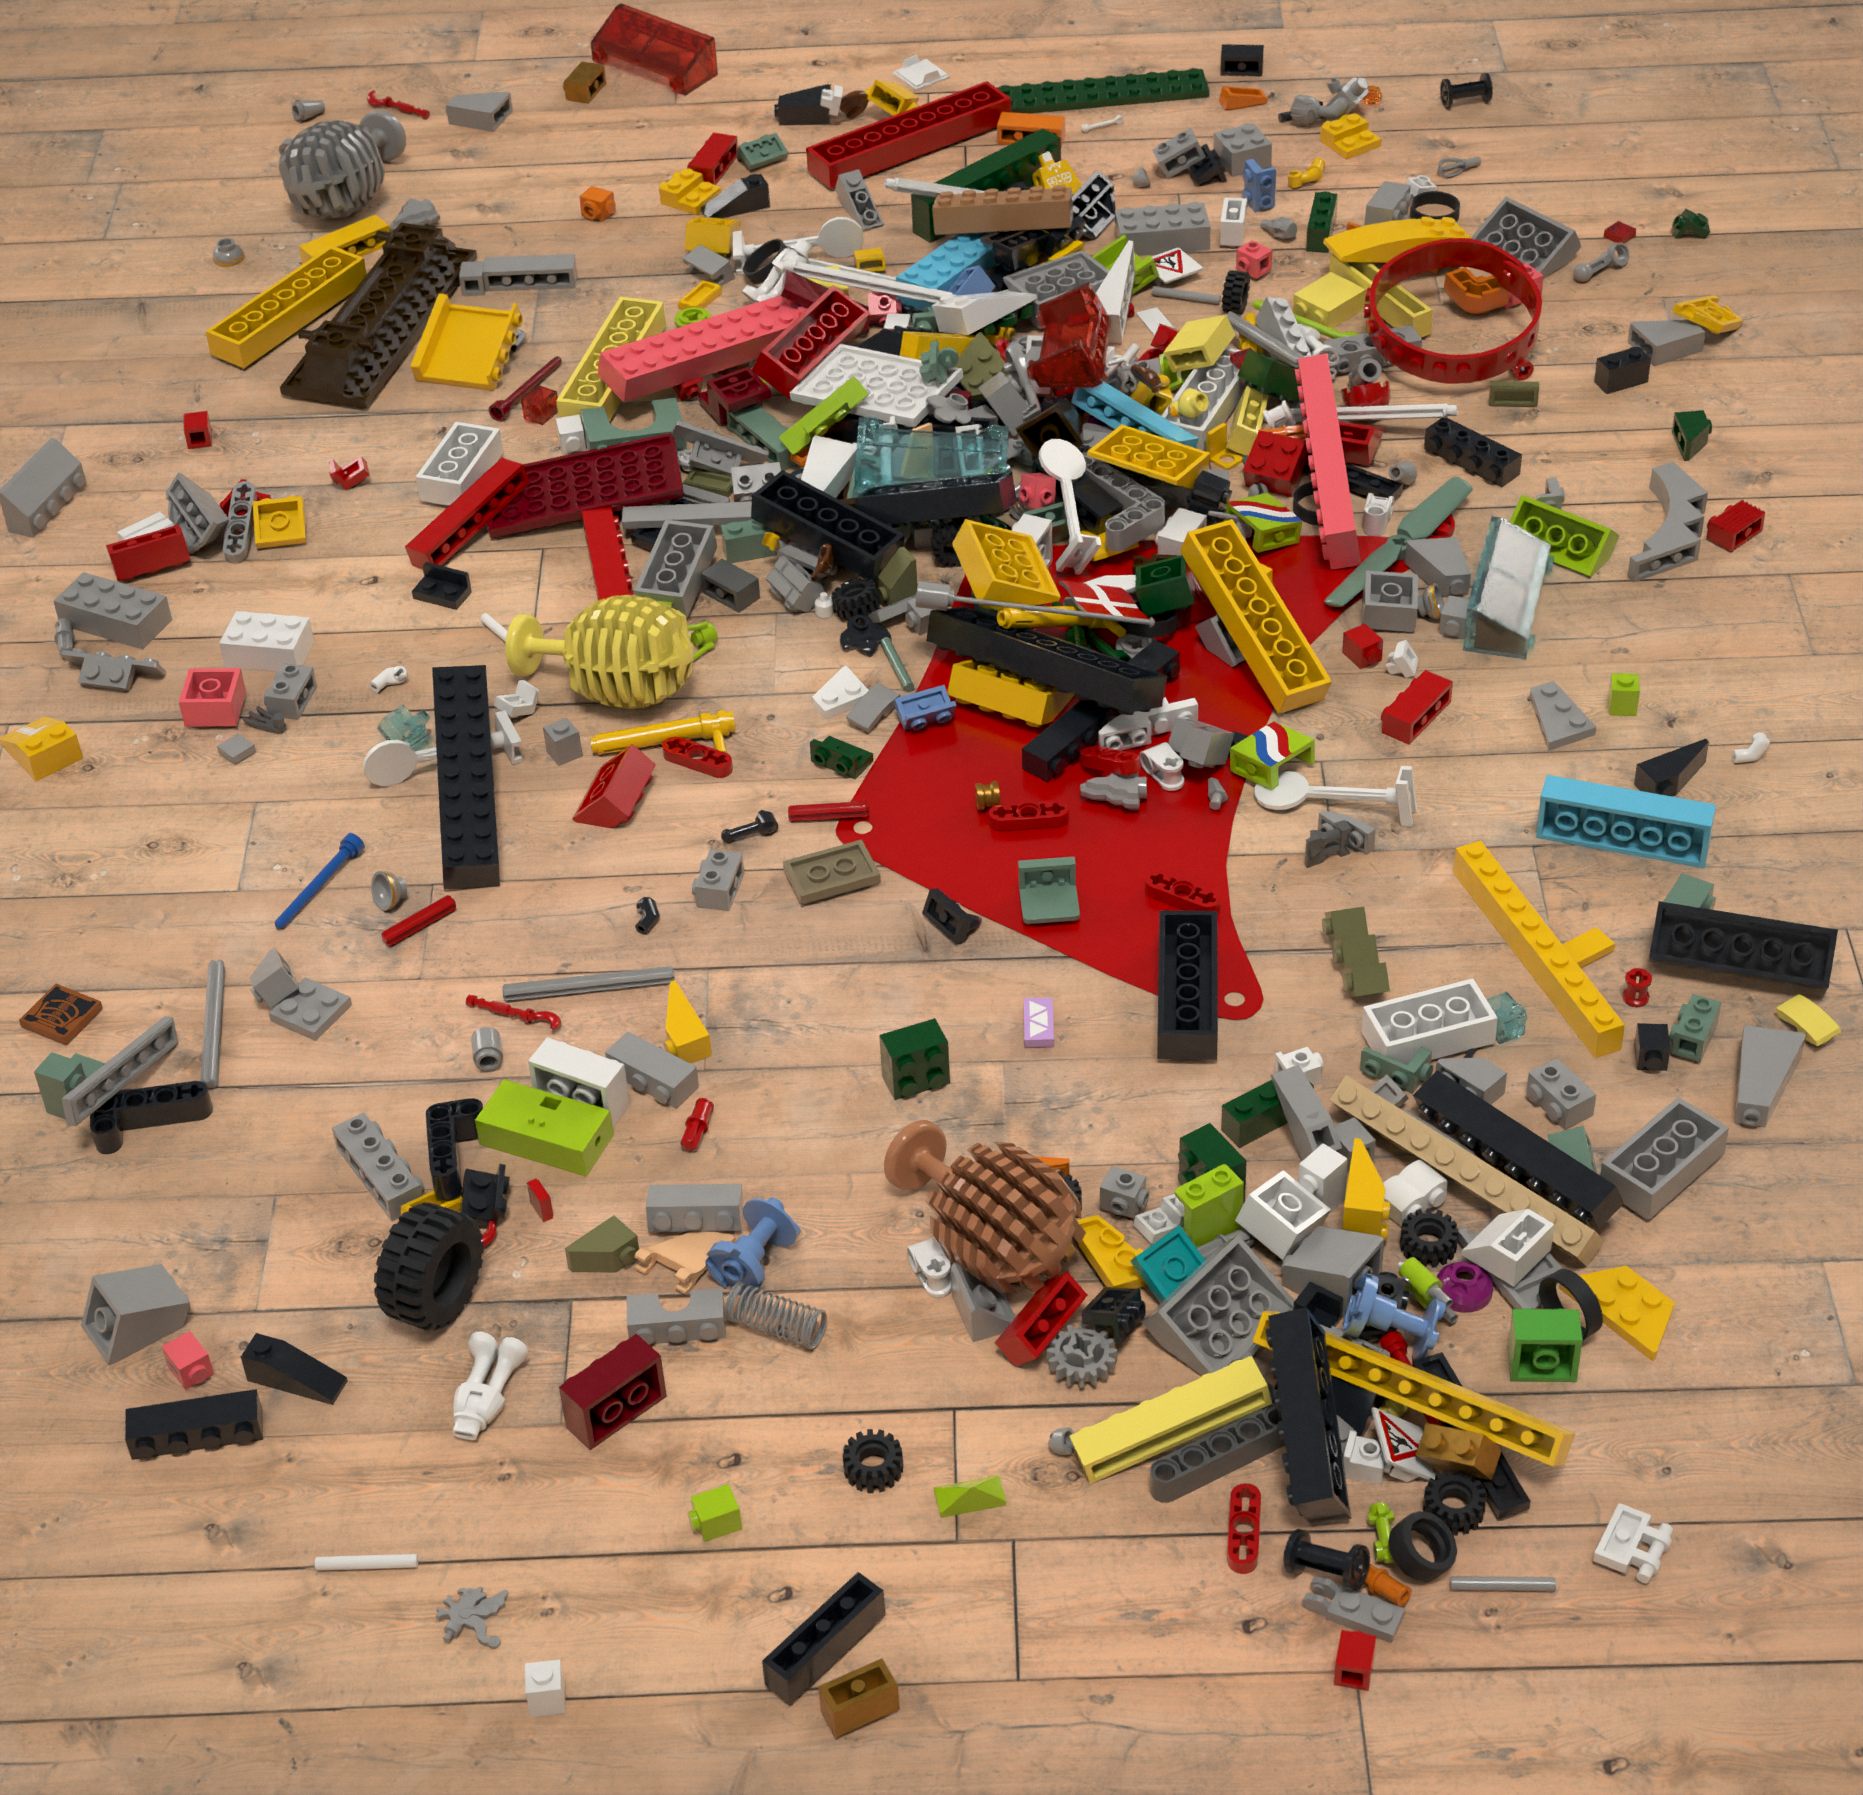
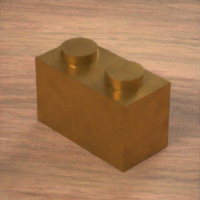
M581 61L563 82L566 100L589 104L606 85L604 65Z
M1426 1423L1416 1455L1437 1470H1452V1473H1457L1458 1470L1464 1471L1463 1475L1468 1476L1470 1473L1477 1478L1492 1480L1502 1448L1484 1434Z
M883 1658L818 1686L820 1709L835 1737L900 1709L898 1684Z

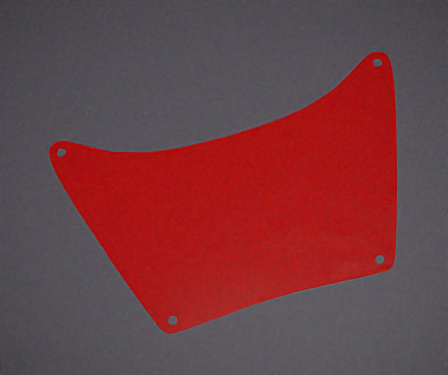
M1300 535L1299 543L1263 552H1257L1252 548L1254 537L1246 539L1258 562L1273 569V586L1309 645L1347 608L1363 598L1362 590L1345 606L1332 607L1325 604L1324 600L1359 565L1331 570L1330 561L1324 560L1322 545L1327 544L1326 542L1321 543L1320 535ZM1357 536L1361 563L1372 552L1385 544L1389 537ZM1155 540L1138 541L1139 547L1097 561L1090 560L1080 575L1075 574V569L1072 567H1065L1062 572L1057 571L1056 562L1069 544L1052 545L1053 561L1047 569L1061 596L1058 602L1063 605L1064 599L1071 597L1069 592L1059 584L1060 580L1084 583L1102 576L1133 575V556H1144L1147 559H1151L1152 554H1158V545H1156ZM1396 560L1384 572L1404 573L1410 568L1405 564L1404 560ZM965 574L956 596L971 598L972 588ZM954 601L951 607L966 606L974 609V604ZM1051 602V603H1045V604H1039V605H1034V606H1042V607L1052 606V603H1053V602ZM1175 609L1177 612L1175 631L1167 636L1154 637L1156 641L1180 652V671L1175 678L1166 683L1164 698L1166 697L1169 704L1195 698L1198 703V721L1230 732L1236 731L1250 736L1265 727L1274 706L1247 661L1244 660L1231 667L1208 651L1195 628L1196 625L1205 620L1190 623L1183 610ZM1152 617L1155 620V622L1164 621L1162 619ZM1070 627L1030 629L1065 640V632ZM1108 628L1091 629L1116 650V642L1119 639L1117 635ZM1090 643L1092 650L1100 652L1094 645ZM936 648L916 692L945 685L948 692L953 664L974 658L957 656L955 654L956 651ZM1076 694L1052 722L1041 727L1029 726L1026 724V720L1019 718L1017 720L1007 719L1002 716L1003 713L995 710L994 712L980 710L979 705L974 703H959L955 697L949 696L951 702L955 701L957 705L955 715L949 721L944 723L934 722L927 724L926 727L920 730L909 729L905 731L901 721L899 722L850 801H867L869 804V816L840 819L837 824L836 836L841 842L847 844L862 840L872 860L928 889L939 888L950 899L959 902L960 905L1157 996L1159 910H1187L1148 896L1145 892L1146 875L1152 871H1163L1214 890L1221 897L1220 912L1217 914L1218 1017L1231 1020L1247 1019L1262 1007L1264 1001L1262 989L1239 940L1231 916L1226 864L1233 820L1246 778L1230 770V757H1227L1226 764L1215 765L1214 768L1206 766L1204 768L1188 765L1189 760L1183 759L1181 775L1184 777V785L1175 791L1163 789L1150 774L1146 773L1140 762L1141 770L1138 772L1139 777H1146L1147 799H1140L1138 810H1129L1124 808V806H1114L1108 801H1094L1081 795V784L1093 778L1107 777L1109 774H1112L1082 766L1081 757L1072 761L1060 774H1057L1048 782L1022 769V748L1077 704L1081 699L1076 698ZM1172 731L1151 736V744L1121 751L1138 754L1140 759L1142 751L1163 742L1169 743ZM1099 740L1093 746H1099ZM1216 778L1228 796V799L1221 803L1218 810H1213L1209 806L1208 779ZM992 781H997L1000 792V804L1052 800L1063 801L1069 807V821L1061 827L1007 831L995 830L989 825V810L992 806H988L984 810H978L975 783L989 785ZM1027 813L1022 816L1026 818H1031L1036 815L1032 813ZM861 821L872 824V830L865 834L855 832L853 827ZM1075 857L1076 890L1080 918L1075 921L1024 923L1019 893L1018 861ZM1185 891L1177 892L1176 895L1188 896L1189 893ZM1238 992L1244 996L1245 1001L1241 1005L1231 1006L1224 999L1228 993Z

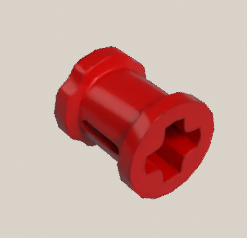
M1513 351L1507 355L1505 361L1511 357ZM1524 359L1510 370H1513V375L1516 379L1525 380L1532 375L1534 366L1529 360Z
M1633 968L1625 976L1627 988L1623 992V1001L1631 1007H1643L1649 1002L1648 987L1652 983V975L1645 969ZM1636 977H1639V983H1636ZM1636 992L1639 993L1638 999H1635Z

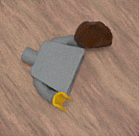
M765 533L762 545L769 546L770 550L777 552L778 558L785 556L797 561L811 575L810 578L816 580L819 584L828 575L834 576L837 573L838 565L834 563L833 548L830 544H823L820 553L817 554L795 541L784 542L779 540L780 537L774 533Z

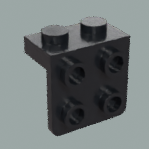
M1079 215L1072 220L1070 228L1042 229L1051 233L1043 253L1050 258L1075 240H1079L1084 233L1083 227L1086 220Z

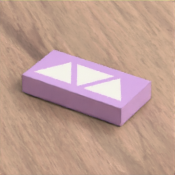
M1024 998L1025 1047H1054L1053 998Z

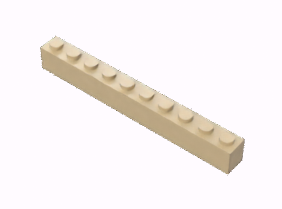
M1347 1075L1329 1099L1340 1111L1351 1118L1355 1117L1362 1125L1416 1159L1424 1161L1432 1169L1501 1213L1529 1209L1554 1224L1552 1245L1585 1266H1588L1604 1242V1239L1592 1228Z

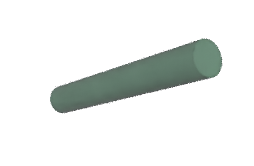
M884 637L880 643L905 691L910 692L914 689V684L890 638Z

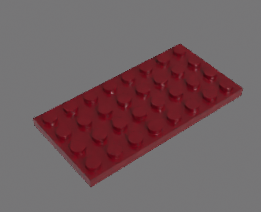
M671 433L606 446V448L599 450L592 449L523 464L530 484L488 522V531L490 538L504 537L508 534L522 531L527 532L540 527L554 526L568 521H578L583 518V510L611 507L612 512L623 511V507L647 506L656 502L684 497L675 437H672Z

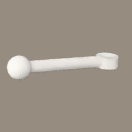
M1118 115L1112 120L1092 125L1084 124L1081 130L1087 133L1090 129L1114 123L1121 125L1124 122V118Z

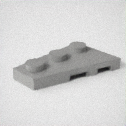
M1554 681L1530 688V699L1536 716L1539 717L1541 722V731L1546 737L1548 751L1596 734V726Z

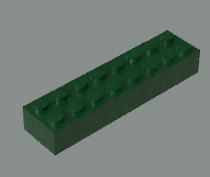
M1042 128L934 183L981 191L998 189V192L1019 181L1029 187H1035L1032 175L1042 168L1038 156L1050 152L1054 163L1061 161V138ZM911 194L913 233L929 243L948 235H935L932 208L936 197Z

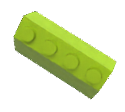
M1521 494L1501 542L1592 577L1609 560L1620 535L1610 528Z

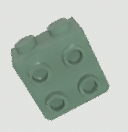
M1075 857L1018 861L1019 893L1024 923L1075 921L1080 918L1076 890Z

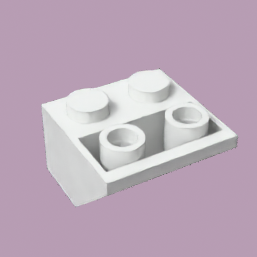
M1529 1209L1499 1214L1462 1250L1461 1255L1514 1287L1551 1250L1554 1224Z

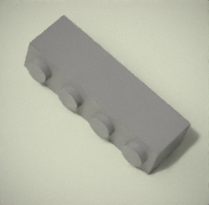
M575 254L485 257L483 266L485 292L575 288L577 279Z

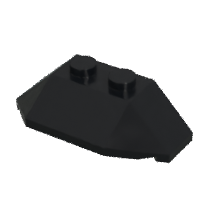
M1098 170L1072 196V220L1079 215L1084 218L1086 223L1083 227L1084 233L1082 236L1093 240L1115 218L1116 210L1113 194L1114 184Z
M1042 229L996 231L981 237L980 242L993 260L1003 266L1004 270L1016 272L1036 264L1045 250L1051 233Z

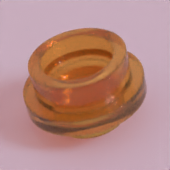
M1368 86L1369 93L1362 99L1366 104L1370 105L1381 101L1382 93L1380 88Z

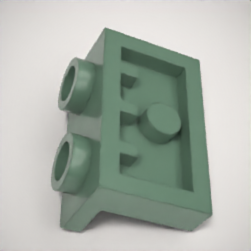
M774 133L763 135L751 142L746 141L738 147L736 158L738 161L744 160L751 171L788 157L789 152L778 134Z

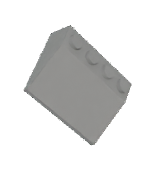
M1505 197L1472 236V239L1494 244L1520 260L1523 264H1529L1544 275L1543 278L1568 264L1582 247L1575 230L1508 197Z
M1081 250L1004 276L1003 280L1011 292L1037 295V299L1030 302L1034 306L1035 315L1027 319L1037 328L1041 329L1048 328L1052 324L1061 321H1068L1069 315L1087 312L1089 304H1093L1095 294L1109 273V270Z
M1237 1235L1216 1249L1142 1323L1162 1347L1203 1376L1227 1367L1235 1359H1245L1253 1356L1262 1347L1252 1342L1262 1312L1278 1311L1283 1313L1292 1311L1295 1300L1242 1238Z

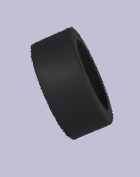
M1417 1511L1411 1513L1397 1523L1390 1531L1388 1541L1390 1554L1401 1571L1414 1580L1428 1582L1436 1579L1449 1570L1456 1561L1457 1546L1450 1528L1439 1517L1430 1512ZM1411 1530L1420 1533L1428 1540L1434 1551L1435 1563L1426 1560L1416 1551L1411 1539Z

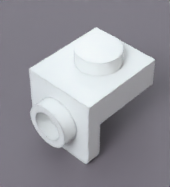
M519 680L516 693L496 696L494 706L501 711L505 710L510 718L534 714L540 691L527 681Z

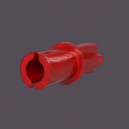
M707 1098L696 1100L691 1116L687 1117L685 1121L686 1129L680 1142L685 1151L696 1150L702 1135L709 1128L708 1120L714 1109V1104Z

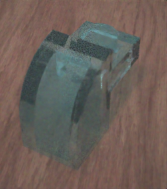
M401 705L383 717L377 729L386 740H400L408 743L414 749L430 737L425 727L430 716L424 709L413 716L404 705Z

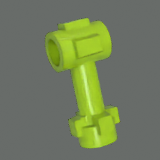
M1378 1502L1369 1507V1513L1367 1514L1369 1525H1376L1379 1541L1373 1542L1374 1557L1376 1562L1382 1561L1384 1564L1395 1563L1390 1554L1388 1543L1391 1531L1389 1523L1394 1522L1393 1510H1389L1388 1504Z

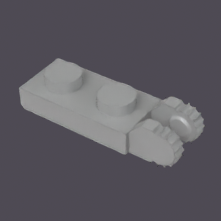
M1320 1576L1313 1577L1310 1588L1315 1593L1305 1594L1302 1600L1307 1610L1314 1611L1327 1617V1620L1356 1631L1375 1635L1376 1638L1389 1643L1393 1642L1405 1615L1404 1608L1358 1591L1349 1590L1341 1585L1338 1587L1333 1580Z

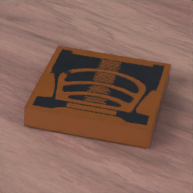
M55 984L19 1019L22 1028L67 1045L103 1007L101 1001Z

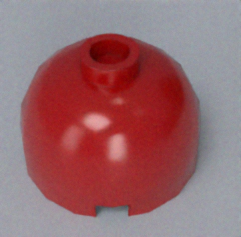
M1385 381L1383 387H1381L1380 382L1353 386L1348 393L1347 388L1341 389L1344 406H1388L1391 399L1389 381Z

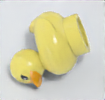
M1188 388L1180 395L1179 401L1170 403L1168 412L1174 418L1182 415L1186 418H1196L1208 408L1209 400L1204 392Z

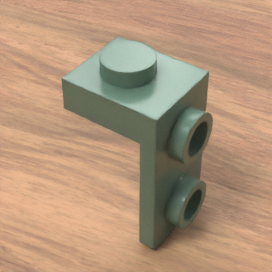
M1364 1047L1361 1051L1360 1070L1380 1080L1387 1074L1400 1089L1413 1094L1423 1081L1426 1082L1433 1072V1065L1431 1064L1432 1051L1421 1047L1406 1065Z

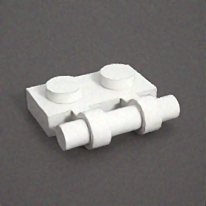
M1618 1503L1594 1553L1593 1561L1625 1574L1631 1564L1638 1566L1639 1571L1636 1578L1642 1583H1649L1652 1575H1656L1661 1566L1660 1558L1662 1553L1667 1552L1672 1543L1670 1536L1673 1528L1666 1523H1662L1658 1530L1649 1526L1651 1515ZM1641 1541L1650 1545L1648 1552L1638 1549Z

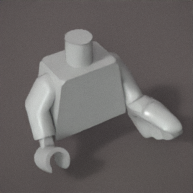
M1338 77L1332 78V83H1327L1330 93L1336 95L1326 106H1321L1314 97L1302 94L1297 95L1290 110L1293 121L1303 126L1311 124L1321 117H1325L1328 121L1340 119L1342 115L1348 114L1369 93L1367 81L1364 78L1357 79L1353 77L1348 83L1341 85Z

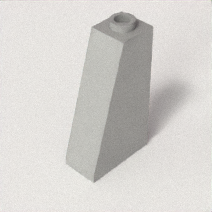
M1744 1025L1740 1045L1735 1124L1766 1127L1801 1060L1805 1033Z

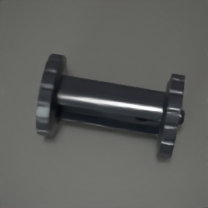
M1482 73L1479 81L1451 85L1448 78L1442 79L1440 83L1442 104L1445 108H1449L1452 106L1454 99L1481 96L1484 102L1491 101L1493 87L1490 75Z
M1297 1529L1293 1531L1286 1543L1283 1558L1284 1568L1287 1573L1292 1575L1301 1574L1306 1567L1343 1576L1345 1587L1349 1590L1357 1591L1364 1585L1370 1568V1552L1367 1546L1361 1544L1354 1545L1349 1552L1311 1543L1308 1531Z

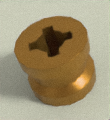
M992 781L989 785L975 783L978 810H984L988 806L993 807L1000 804V792L997 781Z

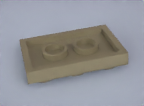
M862 840L783 861V869L801 905L881 883L880 873Z

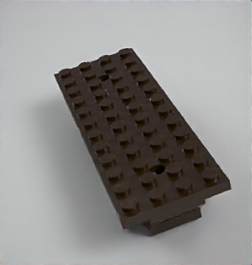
M400 223L396 229L390 232L377 230L376 240L386 241L382 246V256L331 321L324 320L320 327L312 331L299 330V339L309 340L305 345L306 354L280 386L281 395L367 408L425 330L438 294H447L448 297L451 295L460 282L461 263L475 262L477 259L476 250L457 248L454 242L443 236L442 228Z

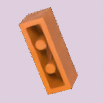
M1002 112L997 124L998 144L1010 145L1043 128L1061 138L1062 148L1066 136L1065 116Z

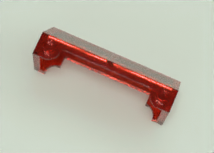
M622 3L614 8L590 42L593 61L604 64L608 61L609 55L669 78L670 88L684 96L718 75L715 37Z
M1088 282L1039 305L1037 320L1042 328L1045 327L1040 357L1036 361L1030 360L1027 367L1030 379L1032 381L1035 380L1039 387L1094 388L1103 382L1111 319L1091 283Z

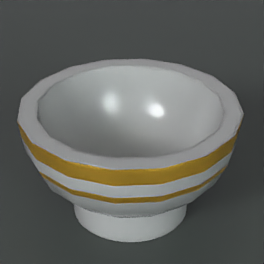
M224 238L217 242L212 258L215 265L230 267L242 262L245 255L233 239Z
M1433 583L1425 588L1423 595L1418 596V609L1421 616L1428 615L1433 619L1440 620L1441 612L1445 605L1438 585Z
M377 871L374 874L371 882V893L376 906L383 911L390 910L398 904L400 899L406 897L407 886L402 877H396L393 873L387 871Z

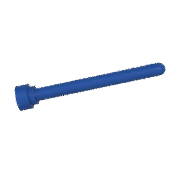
M348 833L341 840L340 851L275 920L276 928L283 929L348 858L357 857L362 852L365 845L359 836Z

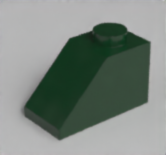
M1704 410L1674 412L1672 434L1683 460L1689 461L1707 445L1708 434L1712 433L1711 420L1707 419Z

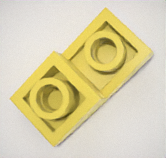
M1801 994L1776 1007L1778 1018L1794 1025L1798 1032L1805 1033V1040L1816 1046L1827 1043L1832 1037L1841 1033L1840 1027L1827 1013Z

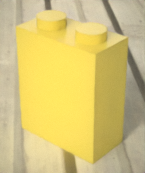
M1330 272L1294 294L1293 314L1334 328L1364 310L1366 289Z
M1227 315L1185 323L1164 351L1172 372L1214 365L1235 336Z

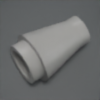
M297 100L296 103L292 104V113L296 120L305 121L325 112V105L322 100Z
M1402 461L1392 466L1388 474L1392 480L1402 483L1403 486H1408L1416 480L1417 469L1413 463Z

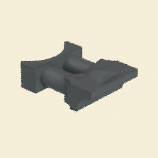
M1345 820L1336 822L1335 829L1324 833L1320 830L1310 831V838L1306 839V868L1320 864L1326 859L1327 855L1336 852L1340 857L1350 854L1344 845V840L1352 828Z

